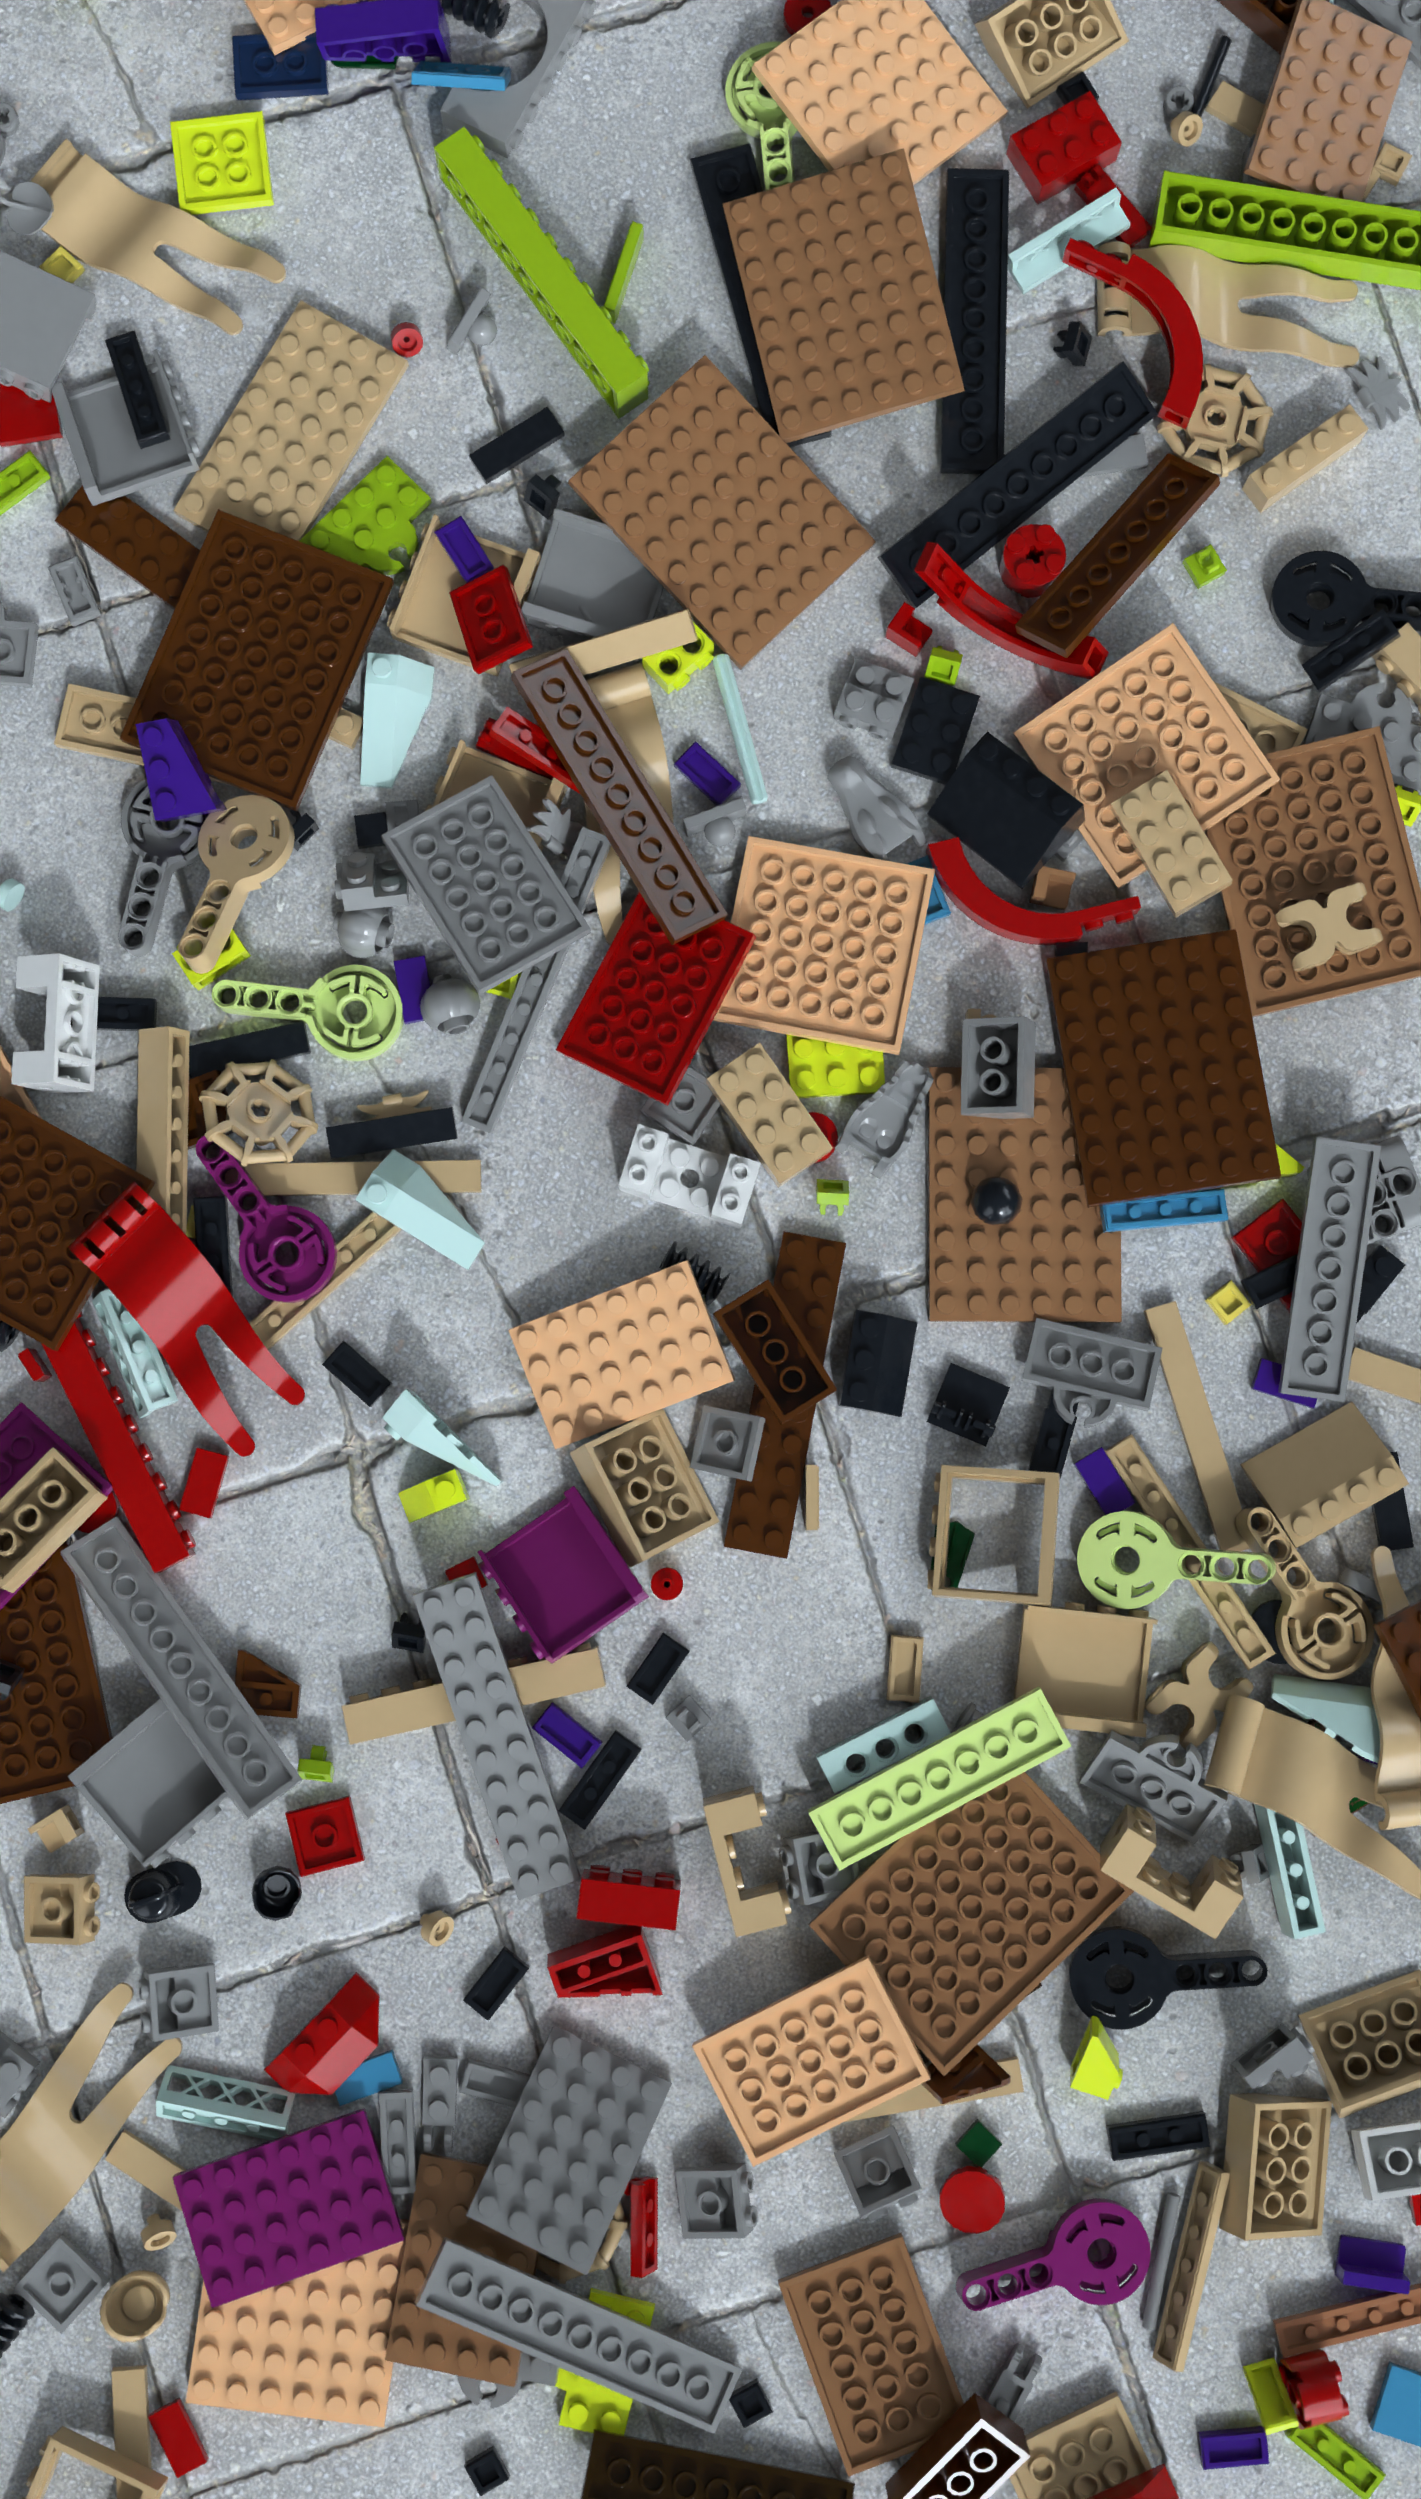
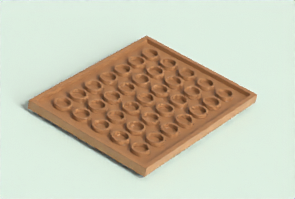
M904 148L723 204L779 435L785 443L964 391Z
M706 355L697 361L568 481L571 488L613 531L684 609L689 608L691 617L722 651L729 655V658L740 670L876 543L873 537Z
M1380 726L1264 754L1279 776L1280 781L1205 831L1207 838L1232 878L1231 886L1220 891L1228 928L1229 930L1236 929L1252 1018L1420 978L1421 889ZM1363 883L1367 894L1360 902L1347 908V921L1351 927L1358 930L1378 928L1382 933L1383 940L1371 948L1352 955L1342 954L1335 948L1333 956L1325 964L1299 972L1294 971L1291 961L1298 953L1310 948L1312 935L1307 928L1301 925L1279 926L1275 915L1283 908L1308 899L1317 901L1323 907L1325 899L1332 891L1352 884Z
M929 1067L928 1071L934 1079L928 1091L929 1321L1035 1322L1036 1318L1053 1322H1122L1121 1231L1103 1233L1100 1207H1087L1064 1068H1035L1034 1118L998 1119L961 1115L962 1067ZM990 1177H1003L1018 1187L1022 1196L1021 1211L1013 1221L1008 1224L990 1225L984 1223L983 1220H980L975 1215L971 1205L972 1193L982 1180Z
M1023 1772L896 1840L808 1925L845 1966L867 1955L870 1956L913 2042L945 2076L1134 1891L1100 1871V1853L1028 1774Z

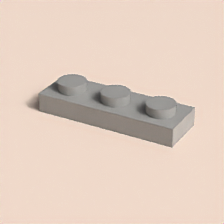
M413 2089L383 2090L379 2092L382 2165L392 2195L412 2194L416 2191L417 2179Z

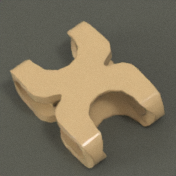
M1363 883L1352 884L1332 891L1325 899L1323 907L1317 901L1308 899L1283 908L1275 915L1279 926L1301 925L1307 928L1312 935L1310 948L1298 953L1292 959L1291 964L1294 971L1299 972L1325 964L1333 956L1335 948L1342 954L1352 955L1371 948L1383 940L1382 933L1378 928L1358 930L1351 927L1347 921V908L1360 902L1367 894Z
M1212 1641L1200 1645L1183 1661L1181 1673L1184 1682L1173 1679L1165 1680L1145 1701L1144 1708L1149 1713L1155 1715L1163 1713L1174 1704L1185 1706L1189 1713V1722L1179 1735L1180 1745L1185 1750L1190 1743L1197 1748L1215 1731L1217 1720L1214 1710L1224 1712L1229 1695L1248 1697L1254 1688L1253 1683L1249 1679L1242 1677L1236 1678L1223 1688H1216L1212 1685L1209 1679V1669L1219 1654L1217 1646Z

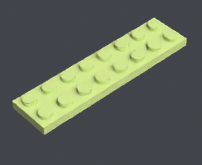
M1037 1687L810 1808L808 1814L840 1871L1072 1746L1041 1688Z

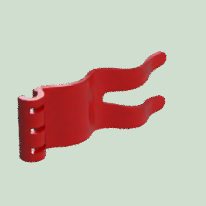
M135 1181L68 1246V1249L104 1282L156 1345L196 1409L214 1431L238 1455L243 1457L251 1455L255 1450V1443L228 1404L196 1337V1332L201 1325H209L228 1348L256 1376L291 1405H299L304 1400V1389L281 1367L259 1339L213 1267L167 1212ZM132 1195L145 1207L141 1213L136 1211L127 1202ZM110 1217L124 1229L119 1235L105 1223ZM88 1239L102 1250L97 1257L84 1245Z

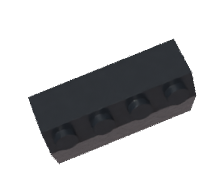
M988 731L966 754L927 813L932 820L954 837H959L963 844L1021 889L1025 887L1085 821L1084 804Z

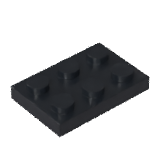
M920 677L891 768L946 785L956 771L980 696Z

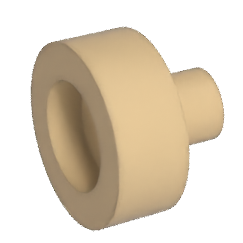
M1183 111L1173 118L1170 123L1173 141L1185 147L1193 145L1202 133L1203 122L1201 117L1190 111Z
M438 1910L430 1915L426 1913L420 1919V1925L422 1926L421 1937L434 1947L444 1944L453 1932L454 1921L443 1911Z
M153 2214L147 2218L148 2226L140 2234L144 2248L148 2251L159 2250L170 2245L177 2236L173 2222L168 2219L161 2220L159 2214Z

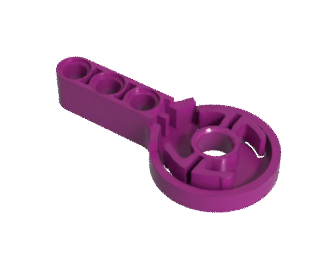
M205 1136L201 1137L196 1144L197 1156L244 1222V1228L239 1238L241 1240L239 1264L246 1281L262 1296L281 1303L301 1302L318 1294L330 1281L337 1263V1246L329 1227L322 1219L306 1209L296 1206L270 1204L246 1169L240 1165L241 1162L220 1147L218 1156L209 1159L207 1157V1149L215 1143L213 1141L208 1142ZM231 1169H237L239 1173L237 1181L233 1184H226L225 1174ZM251 1194L256 1195V1206L250 1210H245L243 1207L245 1197ZM289 1222L295 1223V1224L301 1226L303 1229H301L300 1227H298V1226H296V1225H294V1224H290ZM322 1240L324 1241V1244H325V1250H326L327 1260H326V1258H325V1256H324V1246H323ZM285 1242L295 1243L299 1251L297 1260L289 1266L280 1265L276 1260V1250ZM256 1244H259V1245H258V1253H259V1258H260V1261H261V1262H259V1260H258V1256H257V1245H256ZM271 1277H272L276 1282H278V1283H280V1284H277V1283H275L274 1281H272V1280H271Z
M1104 2198L1087 2199L1073 2205L1060 2217L1054 2229H1050L1048 2240L1044 2246L962 2273L956 2281V2292L965 2306L973 2311H981L1052 2286L1064 2287L1074 2297L1092 2305L1115 2304L1128 2298L1142 2284L1150 2265L1151 2250L1149 2238L1140 2220L1125 2206ZM1123 2219V2222H1122L1121 2225H1119V2224H1117V2223H1114V2222H1109V2221H1102V2224H1101V2222H1100L1101 2220H1112V2221H1116V2222L1120 2223L1121 2220ZM1080 2227H1083V2228L1080 2229V2230L1072 2237V2239L1070 2240L1071 2236H1072ZM1099 2238L1106 2239L1109 2243L1107 2257L1099 2262L1089 2260L1088 2248L1090 2244ZM1041 2263L1043 2265L1039 2275L1035 2277L1029 2276V2271L1034 2264ZM1130 2274H1132V2275L1128 2278V2280H1127L1124 2284H1122V2285L1119 2287V2285H1120L1122 2282H1124ZM1002 2275H1012L1011 2281L1007 2286L998 2287V2280ZM974 2284L981 2286L978 2295L975 2297L966 2296L970 2286ZM1080 2286H1081L1082 2288H1084V2289H1087V2288H1088V2289L1097 2290V2291H1103V2290H1104V2292H1093V2291H1090V2290H1083V2289L1080 2288Z

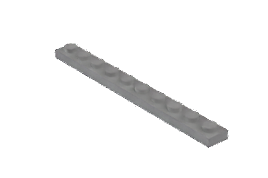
M583 826L560 880L582 915L611 847L605 835ZM570 945L522 972L461 1122L493 1134Z

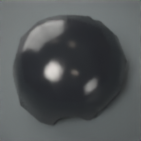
M990 1177L982 1180L975 1187L972 1193L971 1205L975 1215L980 1220H983L984 1223L990 1225L1008 1224L1021 1211L1022 1196L1018 1187L1008 1179Z
M274 1866L263 1870L257 1876L251 1890L254 1909L263 1918L273 1921L290 1917L302 1896L301 1883L297 1875L291 1869L281 1866Z

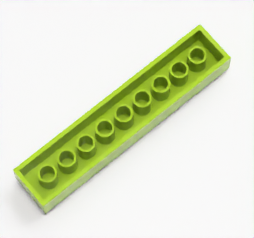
M464 126L436 145L434 152L441 181L617 418L620 419L649 399L648 385H650L648 379L649 367L641 355L635 356L631 351V344L622 330L616 331L611 324L613 320L607 309L603 305L599 307L593 300L594 294L590 286L585 281L580 282L578 280L572 262L568 257L562 258L558 253V246L549 232L543 233L538 226L540 222L534 211L530 207L526 209L520 202L521 196L517 188L512 183L508 185L505 182L499 164L495 159L489 160L485 155V148L476 134L471 136Z
M1170 171L1163 172L1157 189L1149 247L1161 245L1190 246L1225 260L1257 265H1283L1314 274L1421 290V211Z

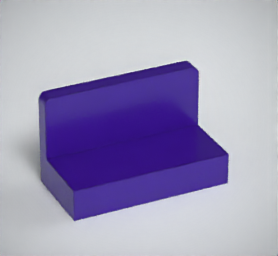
M1340 2235L1335 2275L1343 2285L1409 2295L1410 2280L1403 2273L1406 2247L1403 2244Z

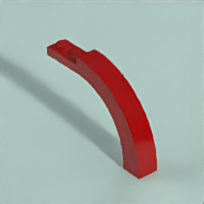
M1070 238L1065 248L1063 263L1129 294L1154 318L1165 339L1170 361L1169 387L1158 417L1186 430L1201 389L1203 351L1196 321L1185 299L1161 271L1137 255L1132 254L1128 264H1125L1118 256L1111 253L1104 254L1094 249L1093 245L1087 241H1077Z
M927 542L914 571L939 596L937 603L957 621L991 643L1038 665L1090 680L1100 673L1109 652L1095 637L1086 636L1068 658L1023 637L1016 632L1015 624L1022 618L1023 614L1003 604L979 587L938 543Z
M959 837L928 844L925 851L933 869H935L939 885L955 906L981 927L1013 941L1034 945L1079 942L1083 936L1081 928H1085V931L1089 932L1104 927V922L1115 920L1116 924L1126 923L1133 920L1134 915L1141 909L1139 897L1135 896L1068 913L1049 914L1029 911L1003 900L982 883L970 867L964 855Z

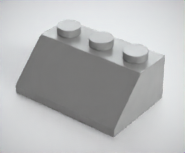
M1025 1016L963 1019L961 1115L998 1119L1034 1118L1035 1022Z

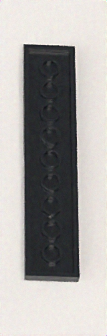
M749 143L691 158L690 165L759 410L764 420L779 435L723 208L724 203L763 192ZM832 430L786 444L789 447H794L831 437Z
M947 168L944 310L964 391L942 398L940 473L981 474L1004 456L1009 170Z
M1124 361L1120 362L877 558L911 606L914 608L919 607L935 594L933 589L914 571L927 542L938 543L962 570H965L1158 415L1157 411Z

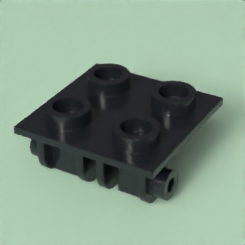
M950 1363L926 1422L986 1447L989 1438L992 1437L995 1431V1423L1010 1387Z

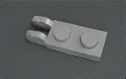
M456 2056L424 2057L422 2126H425L424 2152H432L434 2147L433 2126H445L443 2137L444 2153H452L453 2135L457 2112L458 2057Z
M1016 2343L1012 2348L1005 2366L1002 2365L984 2399L1013 2422L1016 2420L1033 2387L1032 2382L1043 2360V2357L1035 2353L1029 2359L1023 2376L1016 2373L1015 2369L1024 2353V2346Z

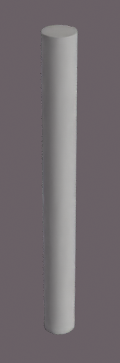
M1167 2193L1142 2327L1149 2330H1155L1180 2202V2195L1175 2193Z

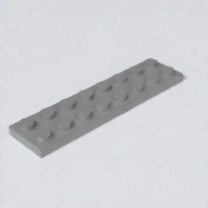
M1314 1137L1279 1393L1345 1402L1381 1152L1380 1145Z

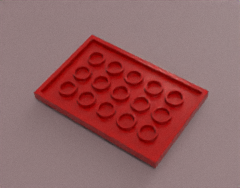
M639 892L562 1036L556 1051L668 1106L750 951L756 936L723 920L671 945Z

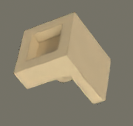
M69 1804L28 1828L30 1834L38 1833L50 1853L85 1832Z

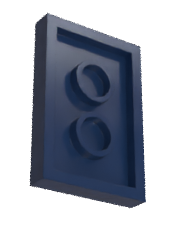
M316 32L306 36L305 41L275 56L263 34L232 36L234 85L237 101L329 95L327 61H324L316 43Z

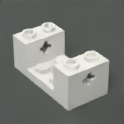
M60 953L18 956L16 988L47 997L45 1003L44 1050L13 1052L11 1084L49 1093L94 1092L100 965Z
M638 1124L618 1186L620 1191L741 1229L761 1163L730 1153L729 1157L669 1139V1133ZM688 1170L695 1171L699 1176L698 1184L692 1188L685 1187L680 1180L681 1175Z

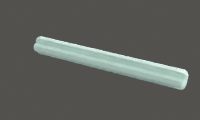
M726 653L716 655L713 658V666L750 801L753 805L761 804L767 801L768 796L731 661Z

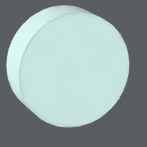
M10 878L0 885V908L9 912L18 906L25 892V887L22 883Z

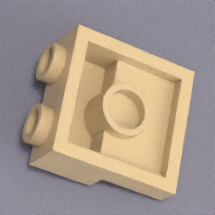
M65 1873L61 1875L30 1874L24 1876V1943L82 1945L95 1941V1936L100 1930V1919L98 1916H95V1902L100 1896V1887L95 1882L94 1874Z

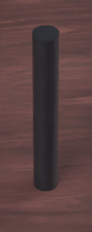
M1228 36L1220 37L1190 111L1202 117L1232 42Z

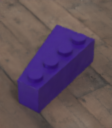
M361 0L353 4H329L325 7L315 8L316 43L324 61H365L367 56H374L382 60V62H394L396 56L412 57L413 62L425 61V57H440V62L451 63L450 29L440 0Z

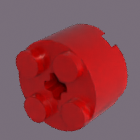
M1029 524L1018 528L1007 538L1000 558L999 573L1004 585L1009 590H1013L1023 597H1040L1062 573L1066 562L1065 545L1061 537L1050 525Z
M1316 2349L1280 2359L1283 2365L1279 2366V2371L1290 2401L1297 2411L1296 2416L1300 2429L1303 2430L1341 2420L1344 2416L1349 2415L1347 2400L1341 2394L1338 2382L1342 2381L1339 2365L1335 2360L1329 2361L1324 2350Z

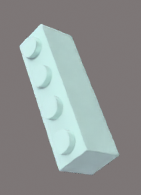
M1254 1804L1281 1933L1293 1939L1325 1933L1326 1930L1303 1826L1282 1814Z

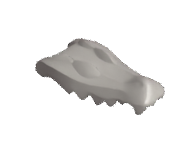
M847 756L837 761L830 768L827 778L840 797V803L846 818L849 820V827L853 837L871 858L890 861L886 854L910 837H912L918 847L927 843L923 830L913 812L901 799L893 795L877 779L871 776L856 757Z
M905 1061L888 1082L883 1084L854 1111L846 1123L840 1140L835 1146V1150L843 1154L851 1145L878 1163L874 1166L871 1174L880 1179L885 1171L899 1158L910 1141L922 1101L934 1080L928 1069L917 1062Z

